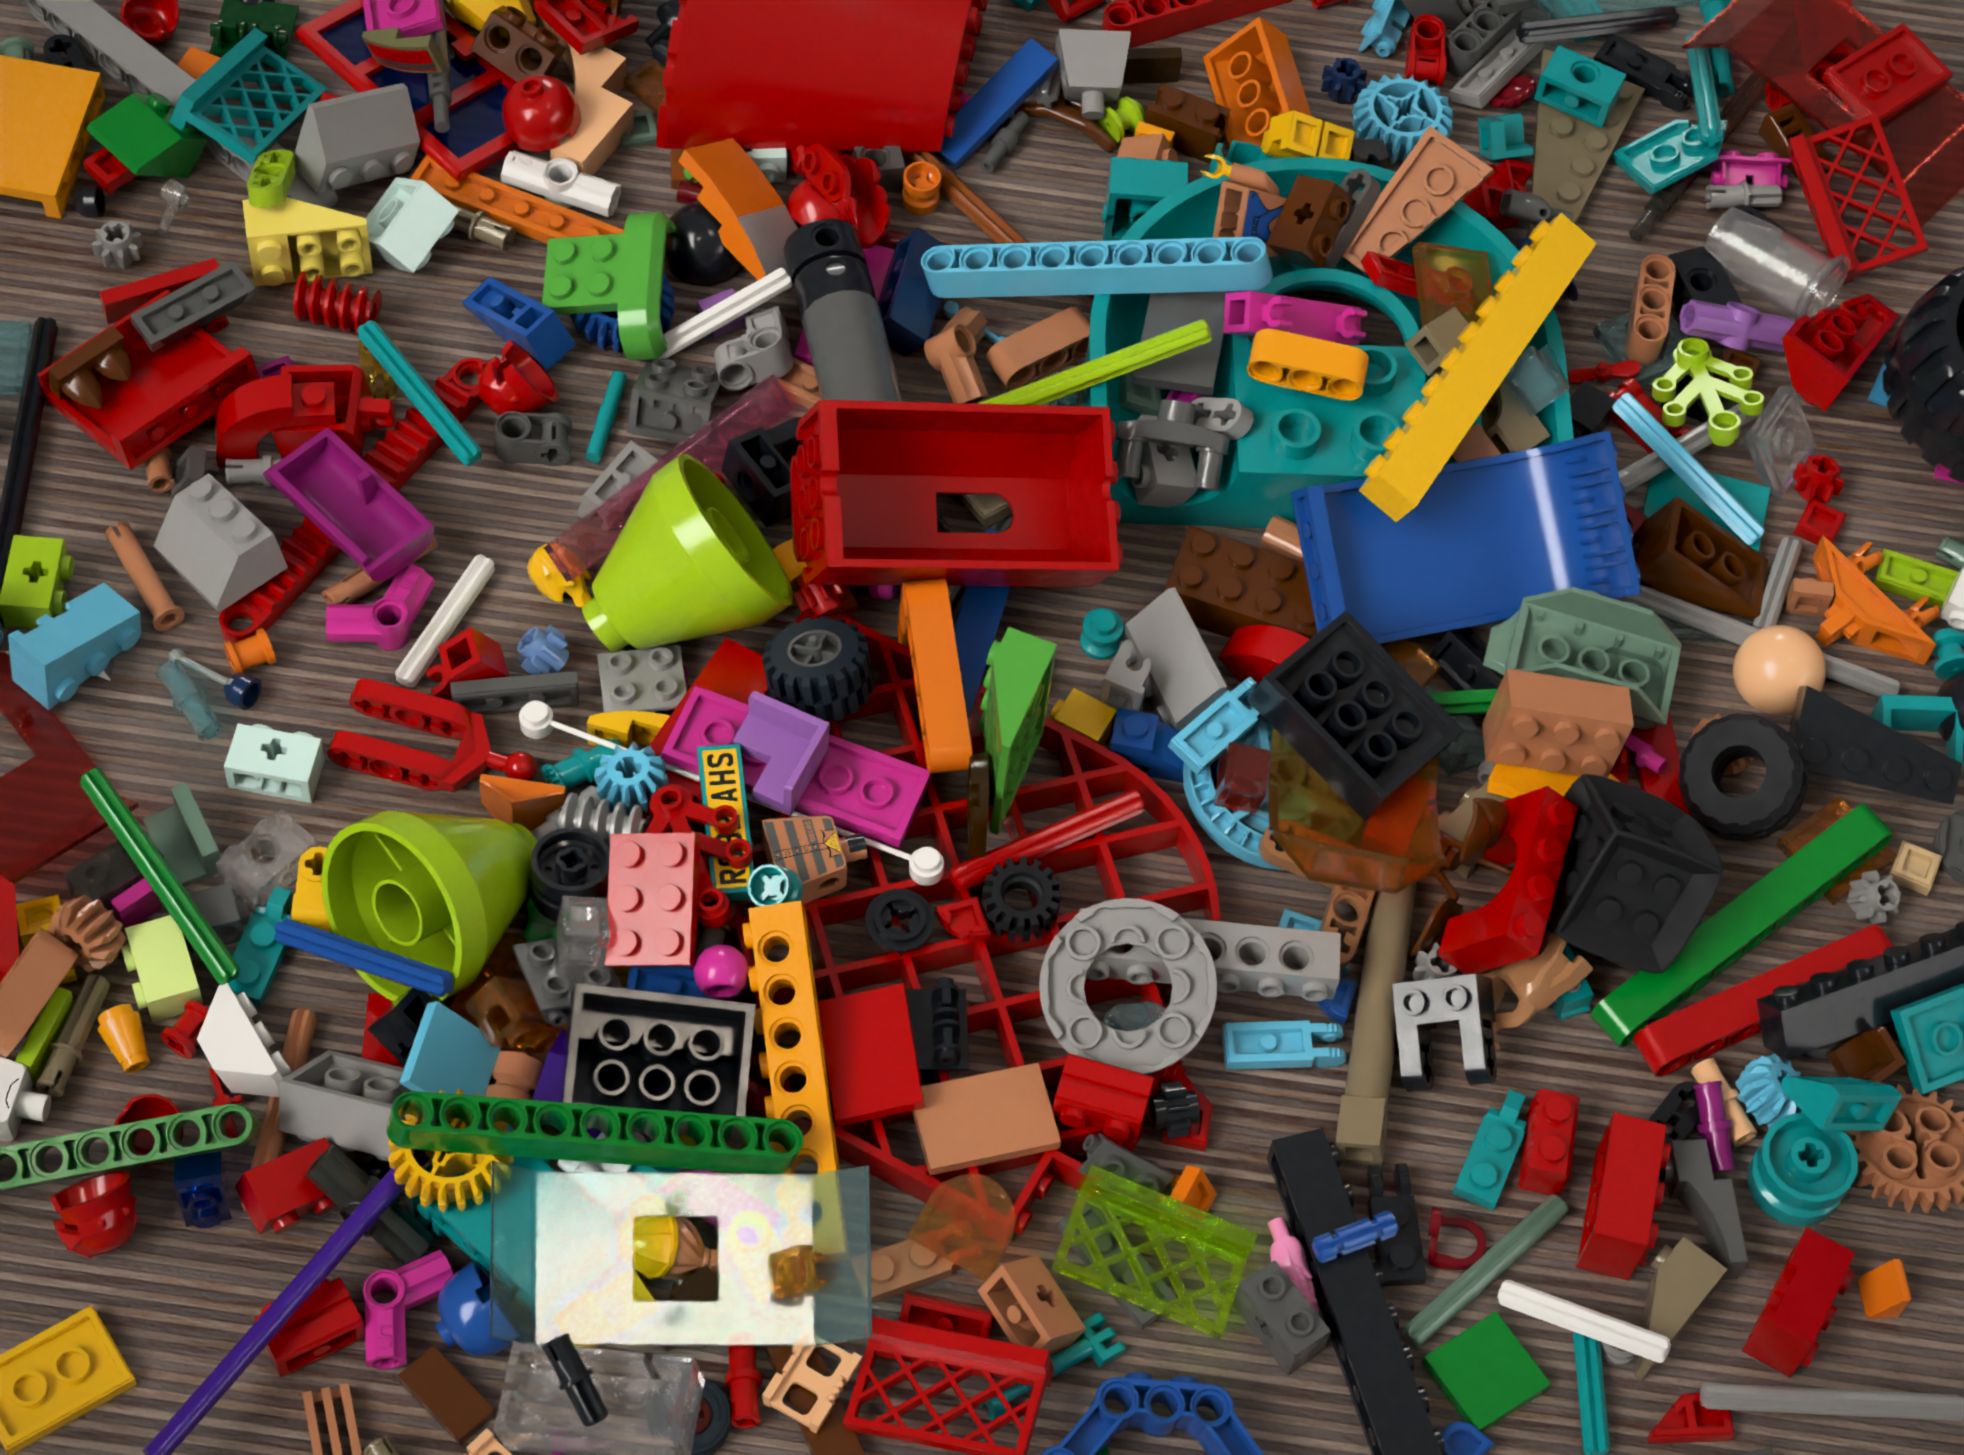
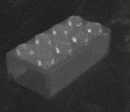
M513 1341L504 1380L510 1391L502 1390L494 1426V1432L508 1451L540 1454L560 1452L564 1455H691L705 1383V1376L695 1357L653 1353L652 1364L661 1379L658 1380L655 1379L656 1373L643 1352L575 1347L586 1369H592L593 1373L589 1376L608 1410V1416L604 1420L593 1426L586 1427L577 1414L566 1390H559L558 1385L561 1382L551 1362L541 1348L544 1344Z

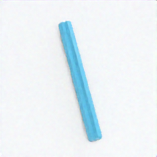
M1630 393L1623 394L1614 403L1613 410L1747 545L1754 544L1764 534V527Z

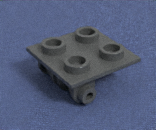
M596 931L512 945V950L541 1013L543 1012L544 1020L553 1027H560L567 1023L570 994L575 983L622 988L614 969L605 966V950Z

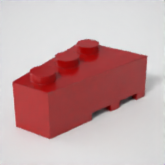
M1806 1226L1794 1245L1742 1352L1790 1378L1800 1364L1808 1368L1820 1345L1815 1342L1820 1329L1823 1331L1827 1330L1837 1311V1307L1832 1305L1836 1294L1839 1293L1843 1296L1853 1279L1855 1271L1849 1269L1855 1252Z

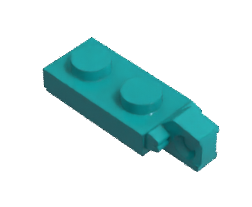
M275 886L266 908L257 906L254 914H251L232 956L240 967L239 976L228 984L236 995L244 991L253 1005L260 1007L264 1004L288 949V946L279 944L274 939L276 933L274 927L277 922H283L284 919L291 920V915L289 914L292 909V891Z
M1509 1089L1500 1111L1492 1107L1489 1108L1487 1115H1484L1452 1194L1491 1211L1494 1210L1525 1135L1524 1129L1527 1122L1517 1118L1525 1100V1095Z

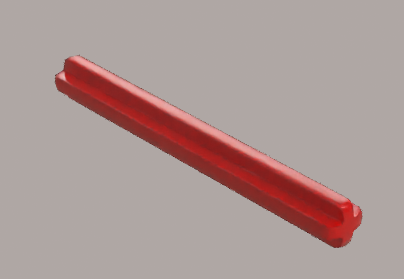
M1130 790L986 852L985 857H975L952 867L950 870L951 881L958 891L966 890L984 882L988 873L992 874L993 867L998 863L1004 868L1006 859L1013 858L1014 865H1019L1020 857H1027V863L1141 814L1144 802L1136 790Z

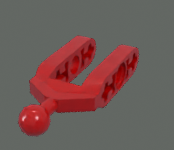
M367 678L356 682L350 696L349 703L356 711L376 719L446 738L461 740L453 761L432 753L345 730L335 732L327 750L328 758L341 767L428 791H440L443 789L455 793L486 771L487 767L505 772L507 778L532 781L536 776L538 768L534 757L525 751H517L509 756L491 751L482 714L471 712L463 705L454 701Z

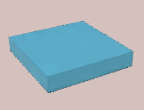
M440 1002L427 1003L399 1083L411 1091L438 1093L441 1089L446 1094H455L460 1088L464 1095L474 1096L478 1093L479 1096H485L502 1043Z

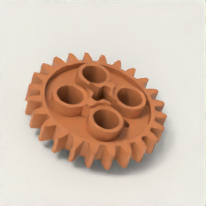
M1897 1084L1895 1089L1902 1095V1098L1883 1131H1845L1852 1139L1858 1155V1173H1861L1857 1185L1863 1187L1871 1184L1874 1187L1871 1195L1873 1199L1882 1194L1887 1195L1888 1207L1892 1208L1898 1200L1903 1201L1904 1208L1908 1213L1911 1212L1914 1204H1919L1925 1214H1929L1933 1203L1942 1212L1947 1210L1950 1201L1959 1206L1964 1198V1111L1952 1112L1951 1108L1954 1102L1952 1099L1945 1101L1943 1104L1938 1103L1936 1091H1932L1926 1098L1915 1087L1912 1094H1906L1901 1084Z

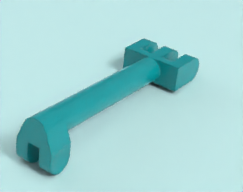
M1101 1312L1082 1321L1086 1330L1078 1337L1080 1341L1051 1357L1054 1369L1053 1377L1090 1356L1098 1367L1102 1368L1126 1353L1127 1348L1122 1341L1109 1348L1104 1346L1117 1336L1112 1327H1108L1097 1334L1095 1333V1330L1103 1326L1107 1321ZM1017 1383L1002 1393L1009 1403L1033 1389V1386ZM996 1396L981 1404L982 1408L987 1407L989 1409L988 1417L991 1421L1006 1413Z

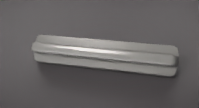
M1784 537L1782 539L1763 591L1760 615L1754 619L1753 627L1761 629L1777 624L1802 549V543L1799 540H1793L1791 537Z

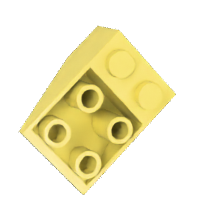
M286 197L285 202L266 208L253 207L249 204V200H242L255 287L265 285L277 286L283 283L297 282L301 271L308 272V281L313 282L318 274L322 275L323 279L373 274L366 218Z

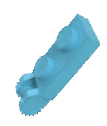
M1251 677L1244 680L1231 692L1229 690L1171 739L1168 747L1197 775L1250 731L1256 722L1263 717L1254 707L1249 710L1241 703L1244 698H1247L1254 691L1257 684Z
M1310 1020L1232 1022L1222 1025L1221 1034L1225 1070L1312 1067V1065L1318 1068L1341 1066L1346 1062L1345 1050L1335 1047L1313 1048L1312 1042L1329 1043L1342 1039L1343 1029L1337 1023H1310Z

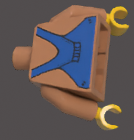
M1205 155L1204 157L1215 159L1218 167L1214 173L1200 170L1202 175L1213 179L1220 178L1221 176L1229 177V181L1222 180L1213 238L1257 237L1265 243L1268 257L1278 255L1266 243L1287 198L1279 196V187L1260 169L1235 162L1231 166L1226 164L1225 160L1219 155Z

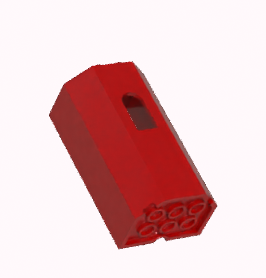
M819 400L798 420L796 438L803 441V443L798 446L796 456H792L790 466L793 553L797 562L806 563L807 567H803L802 571L805 584L902 585L903 582L945 578L947 586L1093 587L1119 571L1123 561V547L1117 541V526L1120 522L1121 509L1119 502L1113 501L1110 494V486L1116 485L1118 480V465L1116 461H1113L1112 445L1116 437V427L1114 421L1110 420V407ZM936 494L999 496L1011 508V525L1002 533L938 532Z

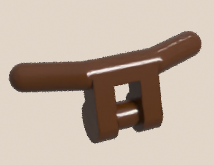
M1061 89L1058 101L1054 102L1051 109H1045L1044 104H1037L1035 101H1024L1014 111L1015 114L1018 111H1023L1029 117H1049L1081 130L1106 152H1112L1117 147V142L1093 120L1082 117V101L1065 99L1063 89Z

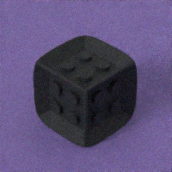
M1583 774L1563 796L1579 808L1546 926L1564 941L1586 952L1636 970L1649 973H1663L1680 955L1709 908L1722 878L1723 865L1721 858L1701 825L1674 804L1606 777Z

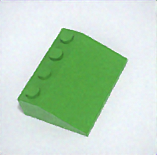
M1009 626L1001 642L994 640L987 656L986 664L990 665L983 683V687L987 689L980 707L984 712L978 725V731L983 733L981 752L988 753L989 829L991 833L998 835L1044 733L1057 644Z

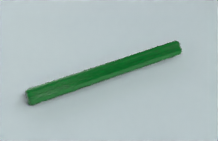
M93 768L81 776V787L218 984L223 985L236 979L239 976L240 967L102 769Z

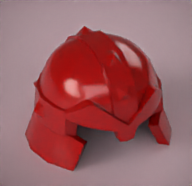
M511 340L501 350L503 357L499 359L495 356L481 367L483 370L477 376L479 380L477 396L498 416L508 411L536 413L543 407L557 402L560 397L556 385L542 365L528 351Z
M125 1170L95 1175L68 1186L50 1197L56 1212L60 1213L64 1223L61 1219L53 1221L58 1237L66 1245L67 1250L74 1251L88 1258L110 1252L129 1242L139 1220L135 1209L137 1197L132 1196L130 1172Z

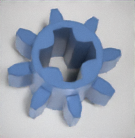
M549 625L545 631L538 627L529 629L517 646V651L521 654L518 659L522 662L521 668L531 675L540 674L541 672L544 674L559 672L569 657V651L565 649L568 645L564 640L565 635L552 625Z

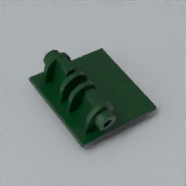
M224 0L218 22L212 21L210 24V36L214 37L210 54L223 57L254 28H257L268 36L264 46L286 60L299 6L264 1L248 6L239 0Z

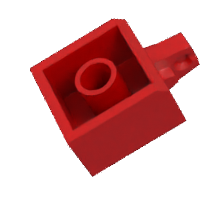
M354 364L286 365L281 367L280 374L292 373L293 383L334 382L336 396V424L290 426L271 431L282 459L327 427L362 458L367 431L394 427L396 413L390 399H376L371 396V391L362 368Z

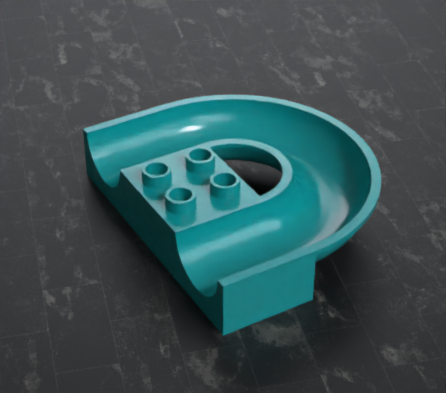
M1287 157L1242 164L1264 171L1279 187V196L1288 198L1298 174L1333 181L1340 186L1345 176L1351 171L1365 169L1379 182L1381 193L1396 173V171L1375 165L1320 157ZM1203 176L1175 190L1157 202L1135 221L1120 240L1213 238L1222 180L1229 181V177L1221 176L1220 178L1213 179ZM1460 201L1393 259L1460 280L1473 302V306L1468 313H1461V315L1468 323L1472 321L1476 323L1480 318L1475 314L1476 310L1490 295L1493 297L1496 295L1497 291L1493 286L1507 270L1513 271L1515 266L1511 261L1519 251L1487 219ZM1279 255L1269 257L1273 275L1271 282L1260 290H1254L1255 292L1275 295L1300 291H1325L1358 299L1378 309L1398 326L1405 343L1423 326L1450 310L1374 285L1368 276L1355 267L1350 268L1348 271L1332 268L1295 270ZM1151 293L1094 294L1090 313L1089 341L1085 363L1141 342ZM1553 307L1506 375L1551 435L1537 447L1574 439L1565 349L1561 328ZM1225 334L1214 392L1211 397L1237 399L1252 411L1254 419L1250 430L1243 437L1237 440H1230L1228 456L1223 457L1219 491L1198 489L1184 504L1171 506L1170 508L1139 505L1131 479L1118 477L1116 485L1110 486V494L1112 500L1118 501L1120 504L1121 517L1119 523L1266 528L1272 517L1278 515L1296 524L1290 492L1311 486H1325L1368 478L1363 473L1364 470L1378 454L1383 456L1387 451L1383 443L1397 427L1403 428L1406 423L1402 419L1403 414L1416 400L1422 401L1425 395L1420 391L1432 376H1428L1406 346L1349 345L1363 350L1369 356L1363 393L1356 400L1334 399L1256 381L1247 372L1253 341H1249V337ZM1120 376L1082 389L1081 406L1110 407V420L1114 421L1116 432L1118 422L1137 420L1142 415L1120 407ZM1161 390V400H1166L1171 390ZM1481 413L1471 427L1477 423L1481 426ZM1115 437L1114 444L1112 445L1113 461L1117 462L1119 440H1116ZM1190 447L1193 464L1197 475V467L1200 452H1197L1196 448ZM1450 457L1446 464L1455 463V461Z

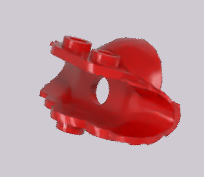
M815 143L808 148L805 144H802L791 151L787 169L793 171L796 175L806 178L792 190L786 201V208L792 219L802 226L822 219L846 221L858 230L863 249H869L878 244V240L887 233L886 229L891 219V206L887 203L885 189L879 186L881 173L876 162L870 158L861 157L857 160L849 154L841 155L840 151H832L826 144Z

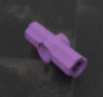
M1691 299L1689 303L1682 306L1679 314L1680 330L1685 334L1714 339L1722 345L1738 350H1747L1748 346L1784 352L1782 338L1794 324V321L1788 317L1762 313L1753 307L1732 301L1727 302L1725 306Z

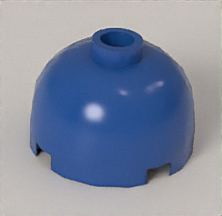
M471 1262L445 1282L439 1292L437 1303L442 1320L436 1323L435 1326L448 1347L458 1344L467 1354L482 1357L498 1354L523 1339L522 1332L514 1316L507 1321L505 1320L508 1313L503 1305V1302H505L504 1298L486 1272L479 1265L476 1266L475 1262Z

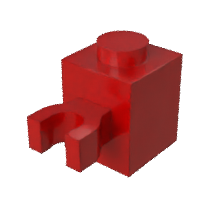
M469 627L438 646L442 665H435L426 670L429 679L436 683L442 680L439 686L431 689L432 696L443 699L451 697L450 682L509 677L501 645L473 627Z

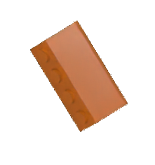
M1259 16L1202 57L1216 104L1231 109L1226 132L1229 147L1232 140L1249 142L1261 147L1264 132L1270 127L1271 117L1293 110L1312 116L1286 34Z

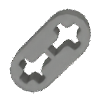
M1201 397L1191 402L1196 405L1193 425L1223 434L1230 438V440L1240 439L1252 426L1254 419L1252 411L1237 399Z

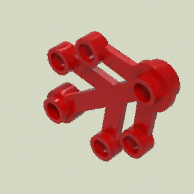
M672 784L659 788L652 795L649 806L654 817L645 833H666L669 826L672 828L673 833L695 832L691 830L688 820L713 826L714 830L720 835H730L738 829L739 819L736 810L732 806L721 805L713 809L695 803L688 789ZM676 801L672 805H666L669 802ZM724 817L732 818L727 823H719ZM696 832L700 835L697 919L704 927L719 928L729 921L732 909L728 896L723 891L714 888L701 853L727 861L735 869H743L749 866L753 861V853L749 842L744 839L738 838L728 843ZM737 851H745V854L740 857L732 856ZM718 902L712 907H706L709 903Z

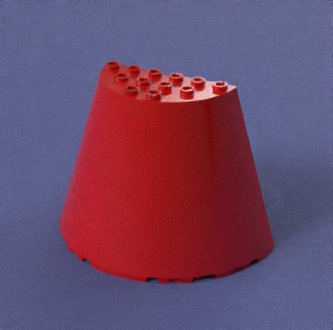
M678 0L680 8L677 20L672 21L667 61L662 86L666 90V96L663 104L660 103L656 147L688 149L734 138L744 150L770 148L793 150L802 144H805L808 148L817 143L826 144L832 151H854V147L865 146V149H874L872 151H876L875 149H884V146H900L901 151L941 152L944 138H952L956 115L951 113L952 111L959 112L963 90L958 89V87H966L970 64H967L966 61H973L977 42L974 36L979 37L983 22L981 12H986L989 0Z

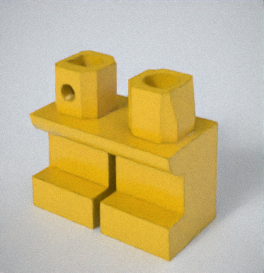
M1293 110L1271 117L1270 127L1263 135L1261 151L1265 155L1277 159L1287 157H1320L1349 160L1355 131L1327 121L1323 122L1321 119Z

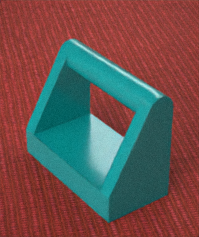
M1881 694L1870 717L1899 731L1938 732L1941 722L1956 712L1952 735L1946 741L1948 752L1946 756L1962 763L1963 767L1964 731L1959 723L1958 711L1953 704L1952 697Z
M1786 1076L1781 1082L1782 1090L1820 1130L1883 1131L1902 1098V1095L1890 1084L1853 1077Z

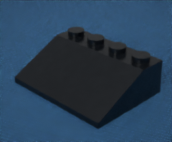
M1344 611L1265 675L1247 700L1365 822L1391 801L1464 731L1347 611Z
M575 983L569 1002L561 1102L745 1116L756 1004Z

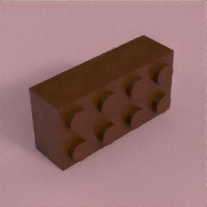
M1189 525L1164 592L1167 589L1176 588L1197 628L1231 638L1238 627L1248 625L1281 627L1299 633L1309 639L1317 634L1304 562Z

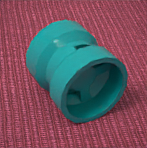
M765 864L753 870L748 879L747 890L752 902L760 907L801 900L803 883L799 875L792 869Z

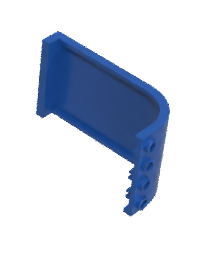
M1610 430L1533 449L1445 464L1418 505L1398 522L1392 520L1359 492L1367 478L1325 486H1311L1290 492L1317 633L1344 611H1347L1380 644L1507 620L1520 609L1523 597L1571 587L1592 590L1613 599L1641 594V572L1635 563L1632 548L1633 530L1627 522L1624 506L1625 489L1619 480L1616 464L1618 452L1615 443L1612 441Z

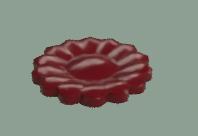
M1525 74L1514 76L1488 103L1491 107L1496 106V108L1504 106L1516 108L1523 103V99L1530 96V93L1535 90L1537 83L1532 76H1526Z

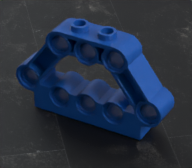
M1130 1373L1125 1375V1377H1114L1104 1381L1097 1389L1090 1408L1059 1445L1048 1448L1042 1455H1098L1116 1433L1124 1431L1128 1426L1140 1427L1142 1431L1153 1437H1165L1172 1433L1173 1430L1186 1431L1191 1437L1198 1440L1208 1455H1264V1453L1233 1412L1232 1399L1228 1392L1220 1386L1198 1383L1196 1378L1188 1376L1174 1377L1170 1381L1152 1380V1376L1146 1373ZM1109 1399L1118 1400L1123 1404L1126 1412L1114 1414L1107 1409L1104 1401ZM1151 1404H1164L1169 1408L1171 1417L1162 1418L1157 1416L1152 1411ZM1197 1407H1209L1216 1414L1217 1420H1204L1197 1413Z

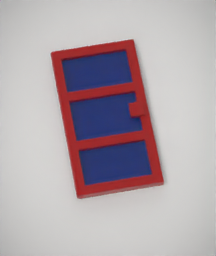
M350 0L300 26L296 30L295 37L358 93L404 83L408 88L420 138L419 148L457 182H463L471 173H478L505 158L509 151L513 152V150L521 149L516 141L509 139L502 117L504 98L508 90L517 81L470 50L476 38L448 13L445 12L452 102L449 105L450 129L444 133L435 130L433 106L429 103L427 73L404 72L376 63L362 38L363 31H367L363 0Z

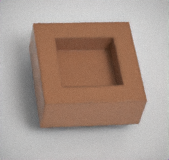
M1793 578L1784 600V613L1824 618L1825 611L1829 608L1834 597V583L1818 581L1814 578Z

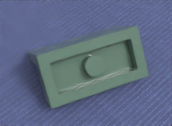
M187 782L170 788L174 806L143 819L151 841L183 887L224 871L219 849Z

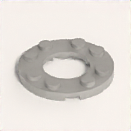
M1135 898L1113 899L1084 909L1075 915L1054 937L1047 949L1041 967L1039 982L1040 1001L1050 1031L1067 1053L1148 1075L1174 1065L1184 1058L1201 1040L1209 1026L1215 1009L1217 998L1216 970L1205 941L1178 913L1168 907L1148 900ZM1126 944L1145 947L1159 956L1169 971L1172 984L1170 1003L1160 1019L1146 1028L1129 1032L1112 1029L1098 1020L1087 1005L1084 991L1087 971L1096 957L1109 948Z

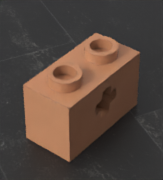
M1038 1255L1001 1264L977 1290L1013 1344L1049 1350L1050 1357L1070 1347L1086 1330L1079 1316Z

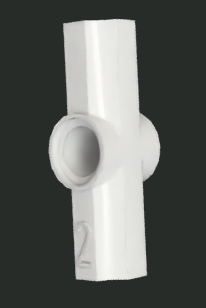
M513 150V152L509 151L501 172L502 183L545 197V200L565 208L576 206L606 217L613 216L621 195V185L579 172L574 162L566 158H555L546 161Z

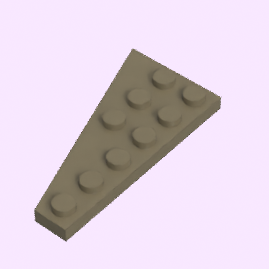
M1543 48L1540 55V76L1554 51ZM1625 80L1619 100L1603 128L1538 101L1535 120L1531 194L1542 197L1551 208L1572 212V222L1576 225L1612 153L1615 151L1638 107L1645 88ZM1528 222L1527 236L1534 230V223Z

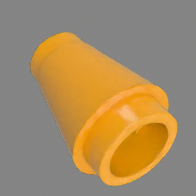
M121 1004L104 1011L98 1016L100 1026L97 1031L123 1067L124 1072L130 1074L146 1068L150 1064V1060L148 1058L140 1013L134 1011L131 1004Z

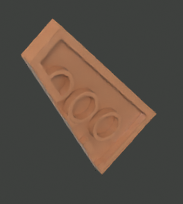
M1429 126L1380 193L1377 201L1341 258L1368 276L1361 264V260L1367 251L1394 258L1494 173V169Z

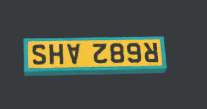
M740 744L697 747L702 805L713 809L721 805L732 806L736 810L739 819L738 829L730 835H720L714 830L713 826L704 824L705 835L728 843L731 840L740 838L748 841L751 846ZM724 817L719 823H727L732 818ZM737 851L732 856L740 857L745 854V851ZM707 855L709 875L714 888L723 891L728 896L729 901L751 899L748 895L747 883L749 876L754 870L753 861L746 868L735 869L727 861Z

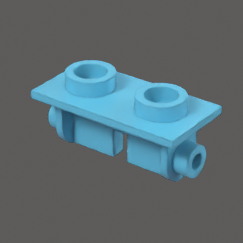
M1401 0L1374 1L1372 9L1375 10V13L1368 19L1361 30L1364 38L1358 51L1362 52L1370 45L1376 49V53L1381 57H1387L1395 52L1402 35L1401 30L1405 27L1411 14Z

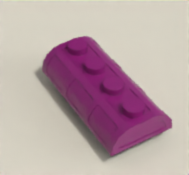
M328 427L263 472L264 477L273 487H276L306 518L310 519L374 581L387 580L407 567L426 550L433 538L434 525Z

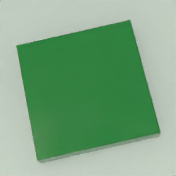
M1496 1311L1425 1355L1421 1362L1462 1419L1474 1425L1481 1432H1484L1548 1391L1551 1385Z

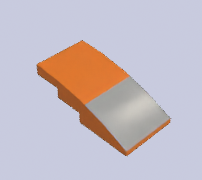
M734 138L685 149L678 161L703 186L696 199L722 224L718 230L722 244L757 280L779 268H784L790 277L783 248L787 238L798 228L782 199L757 164Z

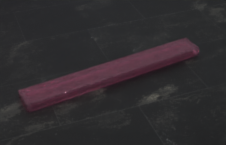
M774 374L764 378L547 544L544 549L567 582L573 580L612 549L652 475L678 455L686 453L699 460L712 472L723 463L729 440L761 426L766 430L795 408Z

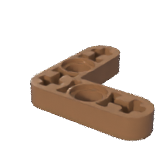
M1281 822L1270 825L1259 840L1258 849L1262 858L1271 865L1332 889L1319 931L1344 934L1341 938L1340 947L1341 970L1348 965L1356 953L1379 882V867L1372 858L1292 825ZM1277 837L1284 839L1283 846L1285 848L1282 852L1275 849L1276 843L1274 840ZM1299 845H1303L1304 849L1298 859H1295L1294 856L1298 851L1296 849ZM1311 851H1321L1326 854L1330 862L1327 869H1317L1309 861V853ZM1340 861H1343L1344 864L1340 868L1342 870L1340 874H1334ZM1356 868L1363 871L1362 877L1364 880L1362 883L1354 881L1355 874L1353 872ZM1339 903L1352 905L1357 912V920L1352 922L1342 920L1337 914L1336 905Z

